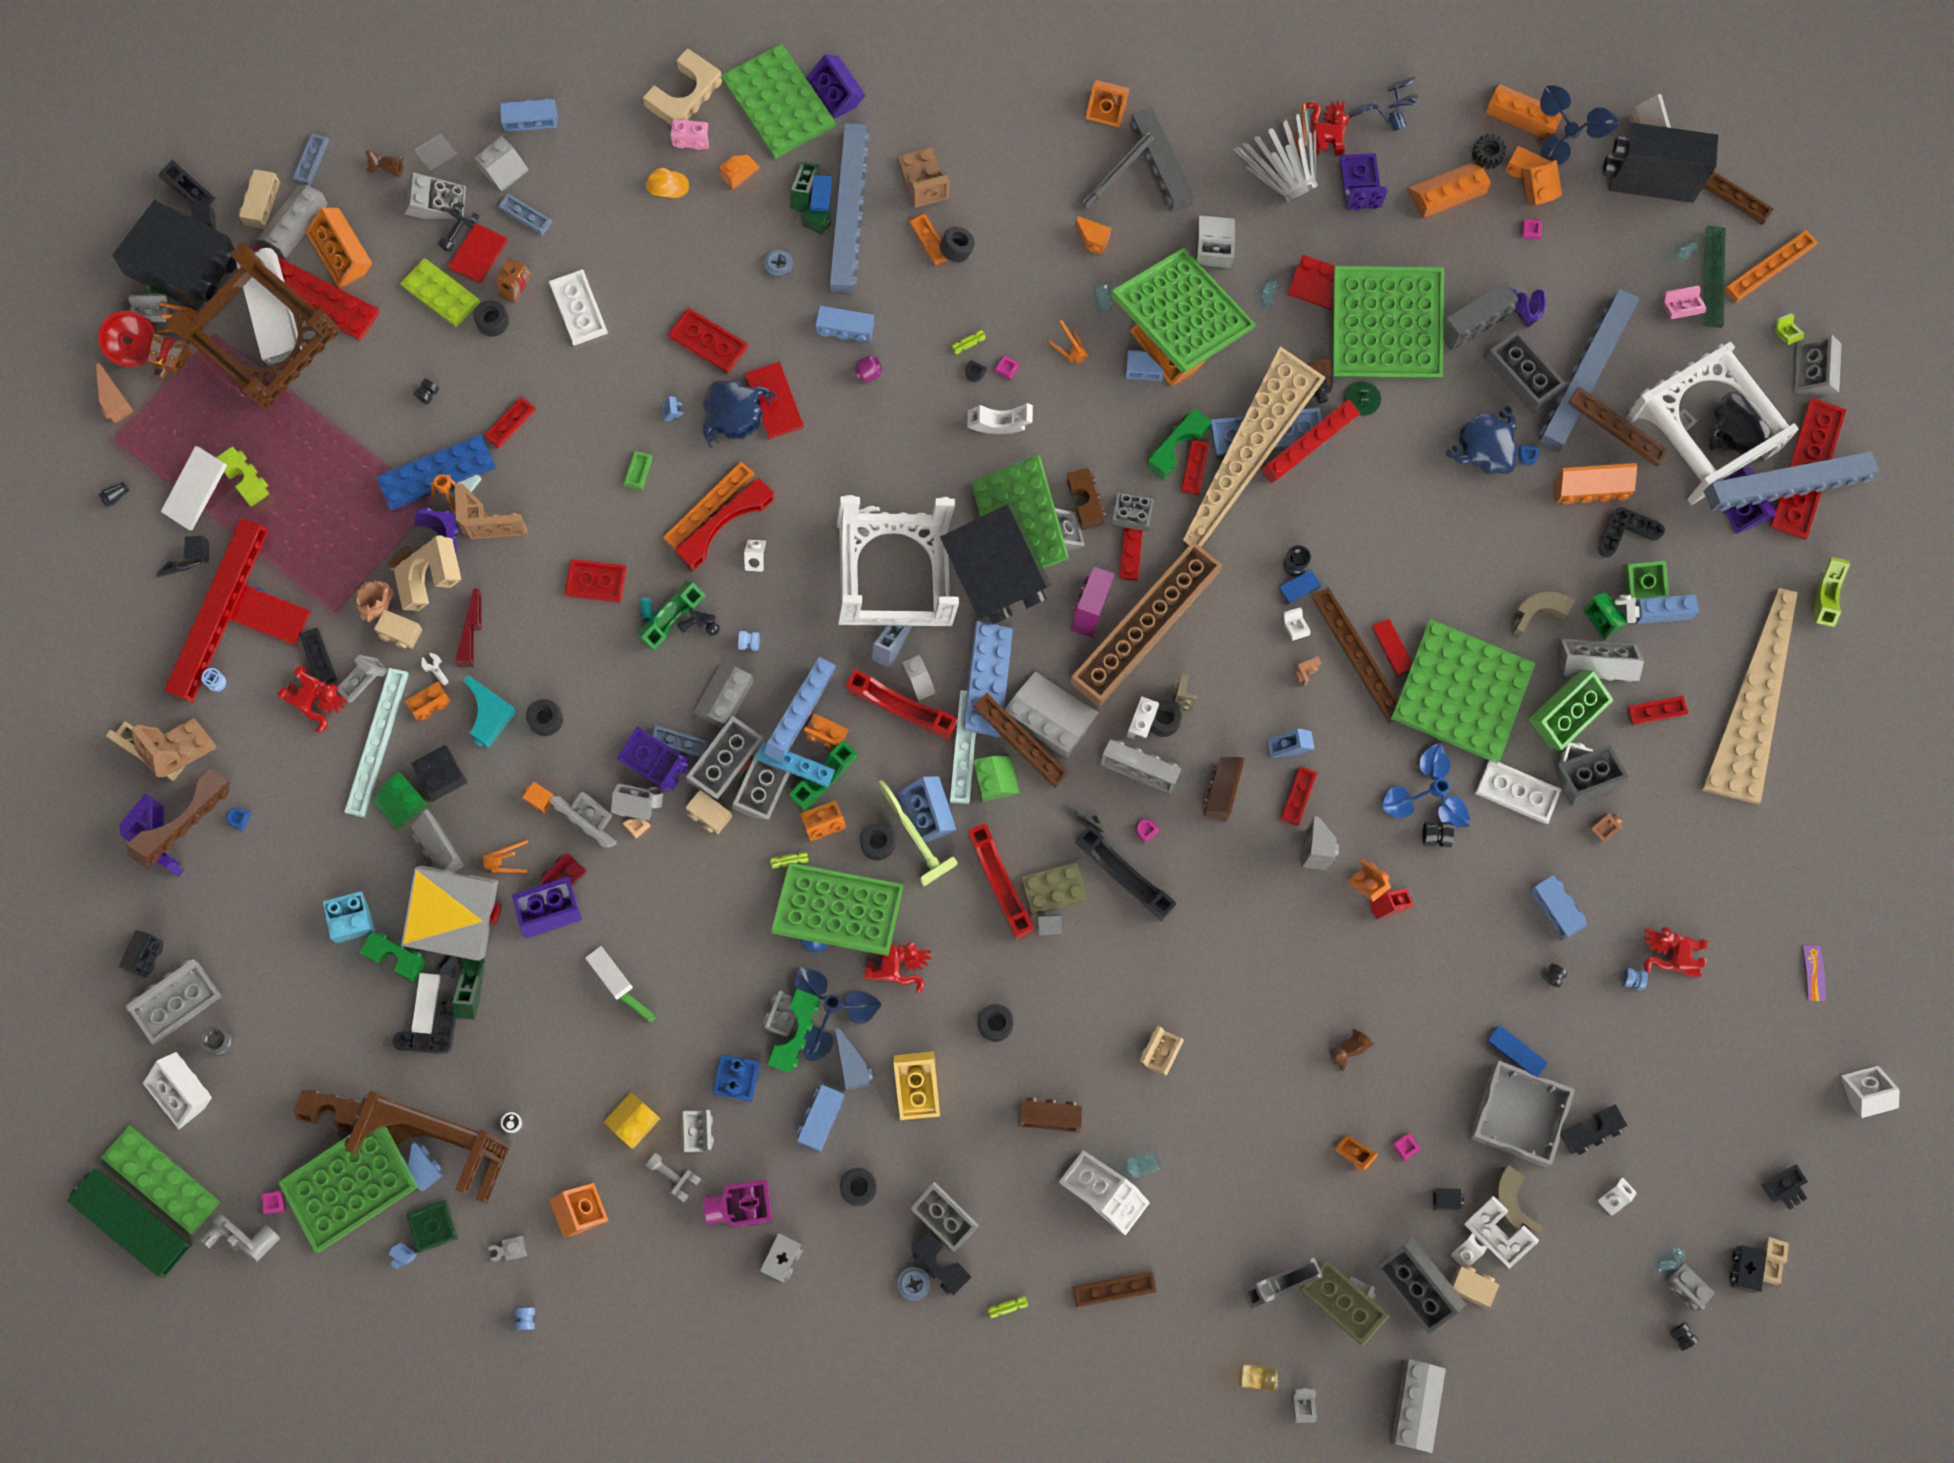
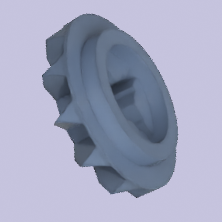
M777 249L766 255L764 266L770 275L772 274L776 277L785 276L786 273L791 272L793 259L787 251ZM780 258L782 264L777 268L774 263H777Z
M908 1268L898 1278V1290L907 1300H920L927 1295L930 1289L929 1276L920 1268ZM911 1275L915 1281H923L917 1285V1293L912 1287L905 1288V1286L911 1283Z

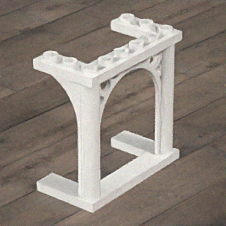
M1731 342L1726 345L1720 344L1713 350V353H1705L1699 358L1698 362H1691L1684 367L1685 370L1674 372L1669 376L1670 379L1659 381L1654 386L1655 388L1651 390L1649 388L1644 390L1639 395L1640 398L1634 402L1635 405L1629 409L1630 413L1626 417V420L1630 423L1638 419H1646L1659 427L1701 480L1700 485L1687 499L1691 505L1706 497L1704 490L1712 482L1723 480L1760 456L1764 460L1779 452L1799 430L1795 423L1791 426L1787 424L1734 356L1732 351L1735 346ZM1717 371H1721V375L1718 376L1714 373ZM1727 372H1728L1727 375L1730 376L1731 378H1726V377H1725V375H1726ZM1709 380L1727 383L1740 391L1774 434L1773 437L1717 471L1686 432L1679 417V403L1684 392L1696 383ZM1677 388L1679 389V393L1673 392ZM1665 395L1671 396L1675 399V402L1666 403L1662 397Z
M853 495L841 496L837 515V528H839L841 589L839 625L952 626L959 605V598L950 597L949 556L940 536L948 533L955 507V499H949L948 497L936 498L932 515L925 513L907 514L904 512L898 514H889L887 512L871 514L870 512L858 513L860 497ZM857 529H867L869 536H861ZM908 529H916V530H915V532H910ZM922 529L930 531V534L925 538H921L918 535ZM883 534H902L913 538L925 548L932 563L934 612L861 611L862 595H858L857 561L861 550L870 540ZM933 538V541H931L932 546L928 545L927 542Z

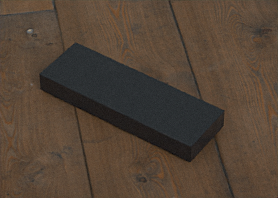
M314 628L299 634L315 678L322 682L325 681L326 684L337 680L319 629Z

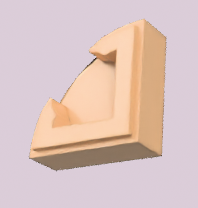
M629 819L623 822V825L635 838L650 827V824L645 820Z

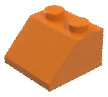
M1095 80L1085 119L1120 127L1130 88Z
M1557 160L1522 168L1528 204L1538 205L1553 201L1562 196Z
M594 1183L564 1191L549 1200L563 1238L580 1234L609 1221Z

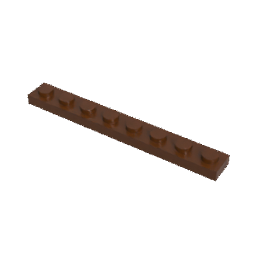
M1328 587L1312 595V600L1388 724L1396 722L1391 717L1398 699L1330 588Z

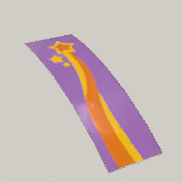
M1802 945L1807 970L1808 1001H1826L1825 974L1820 945Z

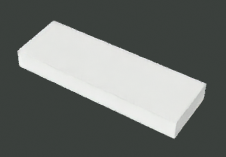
M602 946L586 957V960L616 999H619L633 988Z
M420 973L411 1032L433 1034L440 975Z

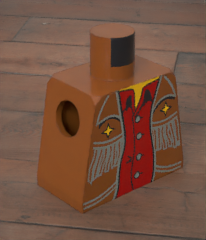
M511 258L507 259L496 279L499 296L516 303L532 275L524 264Z
M154 334L148 356V362L156 369L153 376L159 380H164L167 372L179 374L193 351L188 343Z

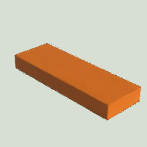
M924 213L910 220L909 225L934 266L947 261L948 259L940 251L939 244L941 239L926 214Z

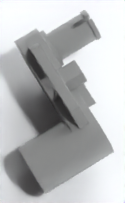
M220 1214L212 1222L213 1227L200 1239V1242L210 1249L222 1235L228 1237L226 1240L230 1243L228 1246L234 1252L240 1248L251 1259L258 1262L280 1238L271 1228L265 1225L250 1240Z

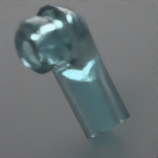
M1692 241L1678 250L1677 255L1683 260L1688 259L1690 253L1698 249L1697 243Z
M1275 280L1268 282L1262 290V297L1267 308L1274 305L1272 296L1279 287L1278 282Z
M1676 1247L1673 1249V1256L1670 1260L1658 1261L1659 1270L1678 1269L1686 1259V1253L1683 1252V1249Z

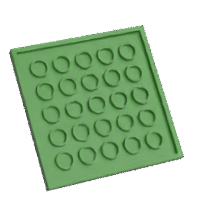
M1185 248L1140 273L1110 293V296L1183 374L1241 338L1256 326L1249 316Z
M1334 266L1332 376L1443 378L1444 267Z
M1430 619L1391 719L1498 764L1535 663Z

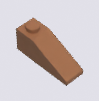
M98 363L96 364L99 403L103 407L101 412L107 420L111 418L114 423H117L133 413L134 410L105 369Z

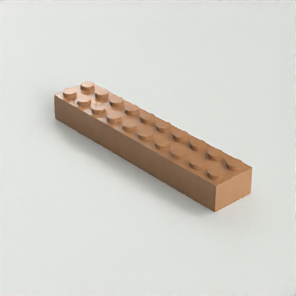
M1193 541L1075 672L1070 684L1100 708L1221 571L1222 564Z

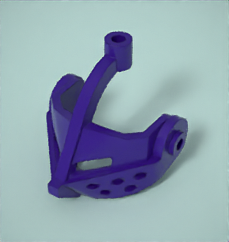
M1511 288L1518 297L1514 311L1525 322L1526 327H1531L1544 313L1546 306L1545 292L1542 289L1535 290L1528 304L1526 293L1520 292L1517 294L1518 291Z

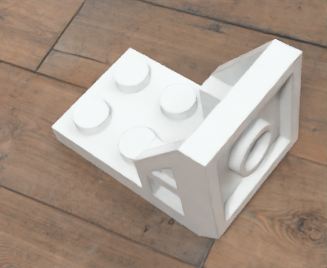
M1084 1150L1059 1181L1063 1187L1088 1203L1098 1214L1124 1235L1128 1233L1149 1205V1201L1131 1182Z

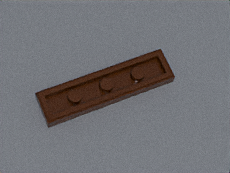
M1714 171L1703 187L1762 225L1774 210Z
M1152 1271L1075 1286L1073 1291L1076 1307L1078 1308L1155 1293L1157 1288Z

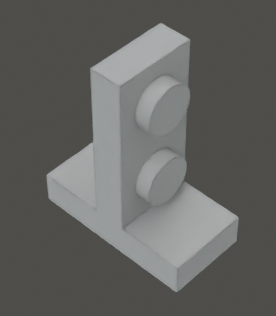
M358 655L354 660L358 666L345 678L337 690L349 703H352L376 676L385 677L388 673L387 668L377 658Z

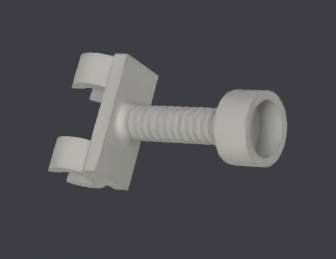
M655 1153L646 1164V1167L652 1171L657 1169L673 1180L677 1185L671 1193L685 1203L689 1196L681 1191L680 1188L687 1179L696 1186L701 1179L689 1170H687L683 1177L678 1176V1174L662 1164V1157Z

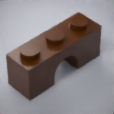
M1089 468L1067 473L1066 481L1071 497L1082 495L1088 500L1085 505L1077 507V517L1081 530L1103 525L1106 512L1099 503L1101 496L1099 490H1095L1094 484H1096L1094 474H1090Z
M302 1090L295 1106L294 1114L296 1120L316 1124L322 1114L332 1112L335 1113L333 1118L335 1129L352 1132L354 1129L353 1121L356 1115L360 1114L362 1106L355 1099H342L334 1094L324 1095L316 1090Z

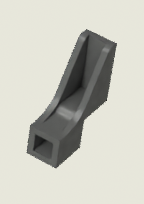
M1314 1257L1242 1290L1252 1309L1323 1277Z

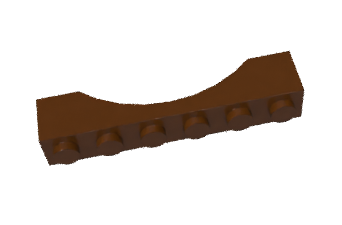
M209 769L197 780L194 798L182 815L162 827L140 832L127 844L128 856L145 868L152 863H156L161 854L166 850H170L175 841L180 837H184L189 828L198 824L202 816L207 812H211L216 803L227 797L229 794V781L212 769Z

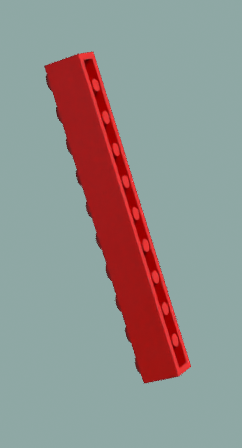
M241 518L239 524L235 527V533L228 543L227 551L220 561L219 569L212 579L211 587L205 595L203 605L197 613V618L189 631L186 643L181 649L179 659L174 664L171 677L166 682L164 691L169 695L191 703L194 702L202 683V674L209 668L242 589L247 582L269 532L261 524Z

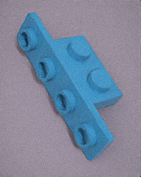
M762 742L756 760L825 787L829 786L835 771L834 769L791 752H787L783 761L779 762L764 754L767 743Z

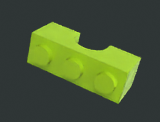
M232 446L216 457L227 464L224 473L230 480L237 475H244L242 482L235 487L251 507L269 495V492L266 490L268 487L267 483L262 477L259 479L256 477L257 470L252 464H246L245 460L247 458L241 450L237 452Z

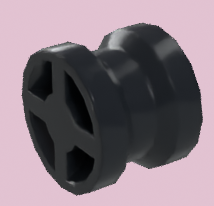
M1551 963L1549 971L1544 974L1543 979L1550 985L1560 988L1562 980L1567 977L1568 972L1561 966Z

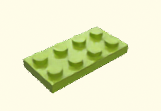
M426 258L400 283L405 290L454 327H457L480 303L479 298Z

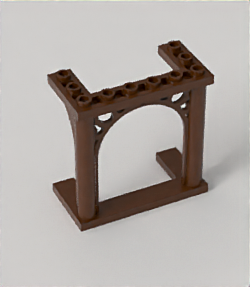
M242 241L229 254L241 266L237 272L191 321L177 310L165 324L188 344L191 343L236 382L248 397L262 409L266 410L275 403V399L287 390L288 385L300 376V372L313 362V358L325 349L326 344L338 335L340 328L320 308L315 310L264 265L265 263ZM252 277L290 309L295 317L298 328L297 341L290 355L281 363L265 369H254L240 364L202 331ZM303 321L306 322L307 326L302 327ZM306 331L315 332L312 339H304L303 334ZM303 343H306V345L303 346L302 349H300V346H301ZM278 370H282V371L279 372V374L276 376L275 373H276ZM270 373L272 375V382L267 386L264 384L263 378L265 374ZM259 374L258 379L253 377V375Z
M370 1090L368 1094H365L361 1106H363L362 1110L353 1121L354 1129L352 1134H349L345 1140L344 1146L346 1148L344 1151L358 1155L364 1139L375 1130L384 1126L388 1129L396 1146L411 1138L432 1137L470 1150L471 1152L455 1190L466 1195L468 1194L482 1156L491 1159L476 1199L488 1203L508 1153L509 1144L484 1130L479 1129V1131L450 1122L394 1102L377 1092Z

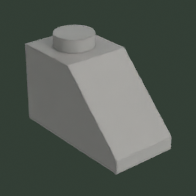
M920 655L902 662V670L918 702L936 695Z

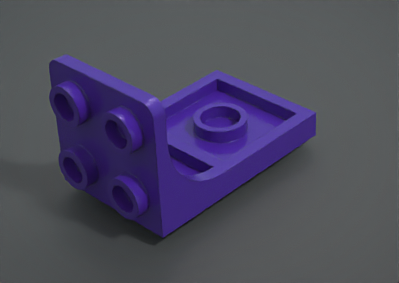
M1376 153L1340 155L1346 210L1378 209L1382 207L1387 194V187H1380Z
M429 508L418 509L414 518V525L430 528L439 536L452 538L456 553L457 542L455 540L458 534V524H455L456 514L447 510L437 512Z
M636 727L617 757V760L655 783L661 790L667 792L676 788L679 783L677 779L681 773L684 774L687 771L690 760L639 727Z

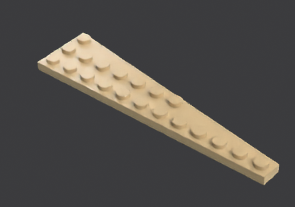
M1281 346L1182 541L1188 547L1193 541L1200 547L1204 545L1326 378Z
M1782 588L1776 590L1768 617L1764 622V627L1758 638L1755 651L1752 654L1751 662L1746 670L1732 707L1731 715L1726 723L1724 734L1720 739L1718 750L1714 755L1712 766L1702 787L1703 791L1754 804L1761 803L1798 592Z

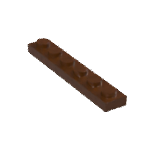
M1578 387L1568 401L1569 405L1655 466L1660 465L1668 449L1582 388Z
M985 693L972 707L1054 788L1069 774L988 693Z

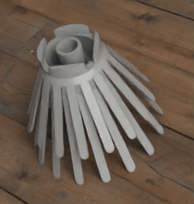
M1309 108L1303 114L1307 154L1300 116L1297 114L1295 117L1302 165L1289 123L1286 120L1283 122V126L1289 142L1285 147L1288 157L1274 129L1270 128L1269 134L1280 156L1277 152L1271 153L1261 137L1255 136L1254 138L1276 171L1248 143H1243V146L1266 171L1240 147L1233 149L1250 164V167L1245 168L1284 196L1286 202L1318 186L1315 179L1316 130L1313 132L1312 149Z

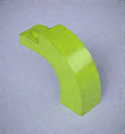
M1830 557L1826 569L1822 570L1814 602V618L1816 623L1835 627L1841 614L1839 596L1842 583L1850 566L1849 561Z

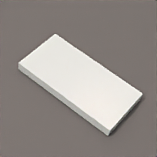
M583 269L549 281L573 345L608 334Z
M195 446L161 512L188 530H193L227 464L202 448Z
M1488 760L1475 794L1547 825L1561 789L1500 762L1497 764Z

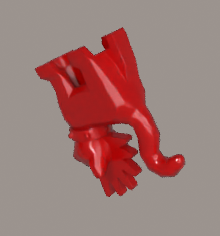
M1337 100L1336 106L1331 101V108L1326 105L1327 111H1324L1325 116L1323 120L1330 122V124L1318 121L1321 108L1317 102L1310 101L1306 103V108L1314 109L1311 114V134L1313 149V132L1316 130V155L1319 154V149L1327 152L1328 144L1326 143L1333 144L1335 156L1344 155L1345 145L1342 144L1345 129H1347L1346 124L1350 121L1349 115L1344 113L1345 101L1342 102L1341 106L1339 100Z
M298 666L293 673L302 682V685L297 690L296 685L290 682L288 688L282 687L277 696L302 711L310 720L319 721L320 725L317 727L316 732H323L326 730L328 723L322 714L312 711V706L316 699H319L317 708L322 707L323 712L328 709L331 715L333 714V709L336 713H340L338 707L345 709L341 702L348 703V701L337 695L338 687L335 684L327 685L325 681L322 682L315 677L309 676L303 666Z
M1663 927L1661 932L1645 929V932L1650 935H1644L1643 937L1650 941H1646L1644 944L1653 945L1649 948V951L1657 949L1656 954L1661 952L1662 956H1664L1668 949H1671L1670 958L1667 962L1652 956L1645 959L1643 967L1646 972L1650 973L1651 965L1655 964L1659 969L1672 970L1695 978L1702 977L1700 968L1706 966V958L1701 957L1696 960L1692 958V952L1707 949L1708 940L1699 939L1695 941L1690 937L1673 933L1669 927Z
M908 942L904 946L901 944L898 946L891 945L889 956L871 953L882 957L881 965L876 966L873 962H868L864 978L874 981L886 980L900 985L916 983V993H921L924 989L922 977L917 975L902 976L900 974V962H905L907 971L911 967L913 972H915V966L923 971L920 964L929 966L924 960L932 959L926 955L932 951L917 950L916 944L913 942Z

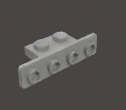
M581 792L572 805L560 796L550 798L549 802L553 804L557 811L566 814L572 823L578 824L583 828V832L596 838L598 844L607 848L615 846L617 841L603 831L613 815L585 792Z

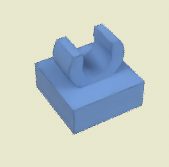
M669 396L661 404L663 421L670 422L674 417L680 418L684 414L677 411L682 406V403L676 402V397Z
M399 1243L392 1247L389 1255L394 1258L390 1265L398 1269L399 1266L402 1267L413 1261L417 1253L404 1244Z

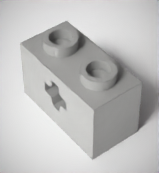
M778 1233L760 1271L783 1283L785 1279L789 1280L794 1270L791 1266L794 1260H799L803 1252L800 1249L802 1245ZM785 1253L788 1261L780 1265L778 1256H783Z

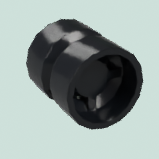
M1302 545L1291 547L1283 562L1284 571L1293 577L1304 574L1311 561L1310 551Z
M1424 821L1422 829L1423 846L1435 847L1436 844H1439L1440 847H1452L1454 841V825L1452 822H1441L1438 825L1436 821Z

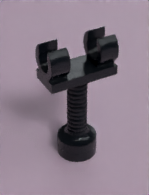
M460 202L456 204L450 214L457 219V222L448 236L441 238L438 243L441 248L448 252H451L453 249V239H455L463 224L472 229L480 217L475 212L469 220L460 215L459 213L464 207Z

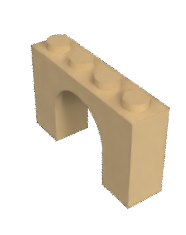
M688 48L676 61L678 70L697 84L695 90L686 97L674 98L654 85L643 97L645 108L671 126L674 119L688 121L689 117L699 110L704 100H708L713 90L722 83L721 71Z
M443 536L433 537L431 541L422 545L419 550L412 553L411 556L401 561L394 568L402 610L419 611L429 604L425 588V572L428 565H430L435 587L451 588L461 581L452 538H445Z

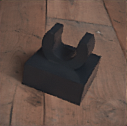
M446 954L436 969L445 976L448 974L450 977L455 978L451 969L453 967L462 969V966L457 963V958Z

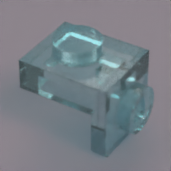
M1155 1150L1127 1159L1128 1172L1134 1179L1162 1170Z

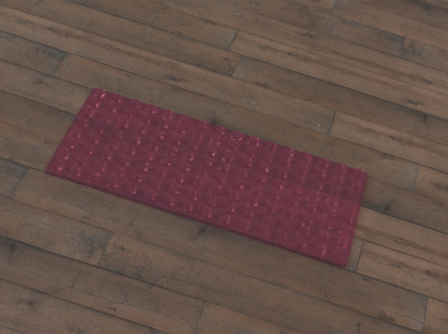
M217 334L210 337L240 364L249 368L261 369ZM198 350L114 438L115 442L172 487L175 486L195 446L202 448L214 457H218L232 446L237 452L241 450L247 458L245 460L246 464H252L257 470L256 477L258 479L262 477L267 483L268 487L266 490L269 492V495L251 507L235 487L242 482L244 475H237L230 480L223 472L203 511L233 534L241 518L265 527L269 532L259 554L331 611L337 612L413 529L416 511L421 508L431 509L435 503L434 500L427 496L391 511L376 477L394 470L288 388L275 399V403L270 408L262 409L242 391L243 389ZM268 373L263 378L265 385L268 386L272 382V376ZM254 374L253 377L258 379L259 374Z

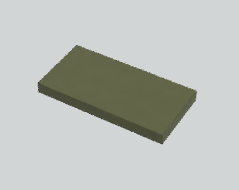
M1326 1260L1319 1267L1323 1277L1304 1285L1300 1291L1363 1347L1390 1315L1331 1262Z

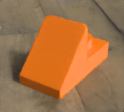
M1348 1134L1335 1148L1336 1152L1350 1161L1358 1171H1365L1378 1156L1377 1153Z

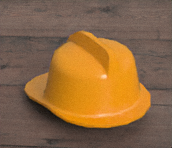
M658 168L649 175L646 181V188L654 196L679 198L687 193L689 181L681 173Z

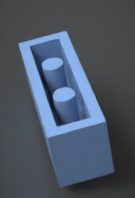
M554 99L500 103L501 123L504 132L558 127L557 108Z
M820 306L816 322L817 334L824 337L835 336L842 340L853 339L860 343L871 341L874 315Z
M1696 594L1640 599L1636 603V606H1640V617H1637V624L1692 620L1699 613Z
M1553 875L1536 885L1530 892L1562 940L1584 928L1587 925L1586 918L1580 911L1578 912L1574 906L1573 898L1564 891L1562 882Z
M824 1085L820 1089H816L812 1098L815 1102L812 1108L808 1107L804 1116L807 1120L804 1126L800 1125L797 1131L798 1143L821 1153L845 1098L843 1093Z

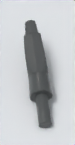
M1069 803L1066 805L1068 809L1076 813L1075 816L1100 829L1103 833L1105 832L1098 814H1087L1081 808L1077 809ZM1092 817H1096L1098 822L1095 823Z

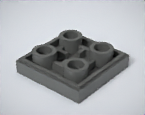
M1117 493L1112 525L1148 531L1154 499Z

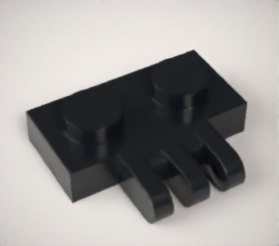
M1797 1164L1792 1165L1761 1185L1772 1203L1782 1199L1790 1210L1794 1208L1793 1203L1796 1206L1801 1204L1799 1198L1803 1202L1807 1200L1800 1186L1807 1183L1808 1180Z

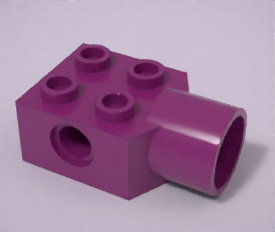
M768 1180L727 1185L723 1194L703 1197L707 1225L728 1222L734 1229L774 1223Z

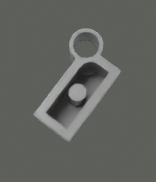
M617 784L612 795L611 813L649 821L652 815V808H660L662 806L663 790L658 787H652L647 790Z

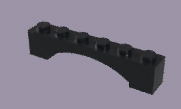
M1091 825L1077 837L1075 844L1161 922L1174 910L1177 903L1163 890L1154 886L1132 868Z

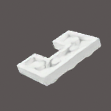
M1492 1196L1464 1225L1510 1269L1539 1240L1524 1225L1509 1238L1496 1225L1507 1214L1508 1210Z

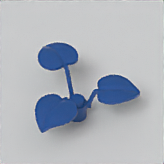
M1441 743L1428 748L1419 760L1421 773L1431 775V779L1435 780L1430 784L1429 789L1410 798V793L1407 789L1396 786L1388 790L1382 803L1383 810L1390 816L1405 818L1414 812V805L1411 801L1431 793L1436 797L1442 796L1441 803L1443 805L1438 808L1440 822H1452L1454 828L1470 826V816L1464 802L1453 795L1449 796L1445 801L1446 792H1448L1450 785L1443 777L1450 771V761Z

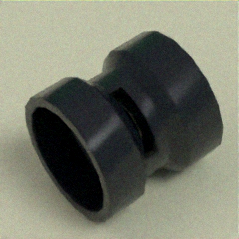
M424 378L421 382V387L417 388L413 394L421 402L429 404L432 396L437 394L439 388L432 381Z
M1687 1322L1680 1324L1669 1332L1672 1338L1678 1341V1347L1681 1351L1689 1349L1699 1341L1697 1336L1691 1333Z

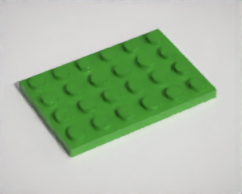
M782 43L722 74L723 82L775 159L836 127V122Z
M1039 455L971 481L980 517L1006 504H1014L1043 568L1069 559Z
M789 863L772 927V934L889 956L904 884Z
M386 1126L375 1130L364 1139L358 1155L344 1151L346 1148L344 1146L346 1138H344L278 1182L315 1253H320L418 1188Z

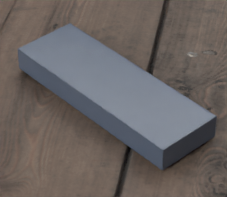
M311 133L292 177L293 182L311 186L328 146V137Z
M509 193L497 206L498 210L541 236L553 223L552 219Z
M657 725L654 726L652 736L680 754L697 759L701 758L710 745L708 740Z

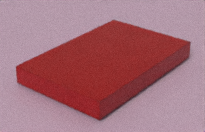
M475 223L448 267L450 270L481 284L508 242V239Z
M571 559L564 594L569 597L621 603L627 566Z

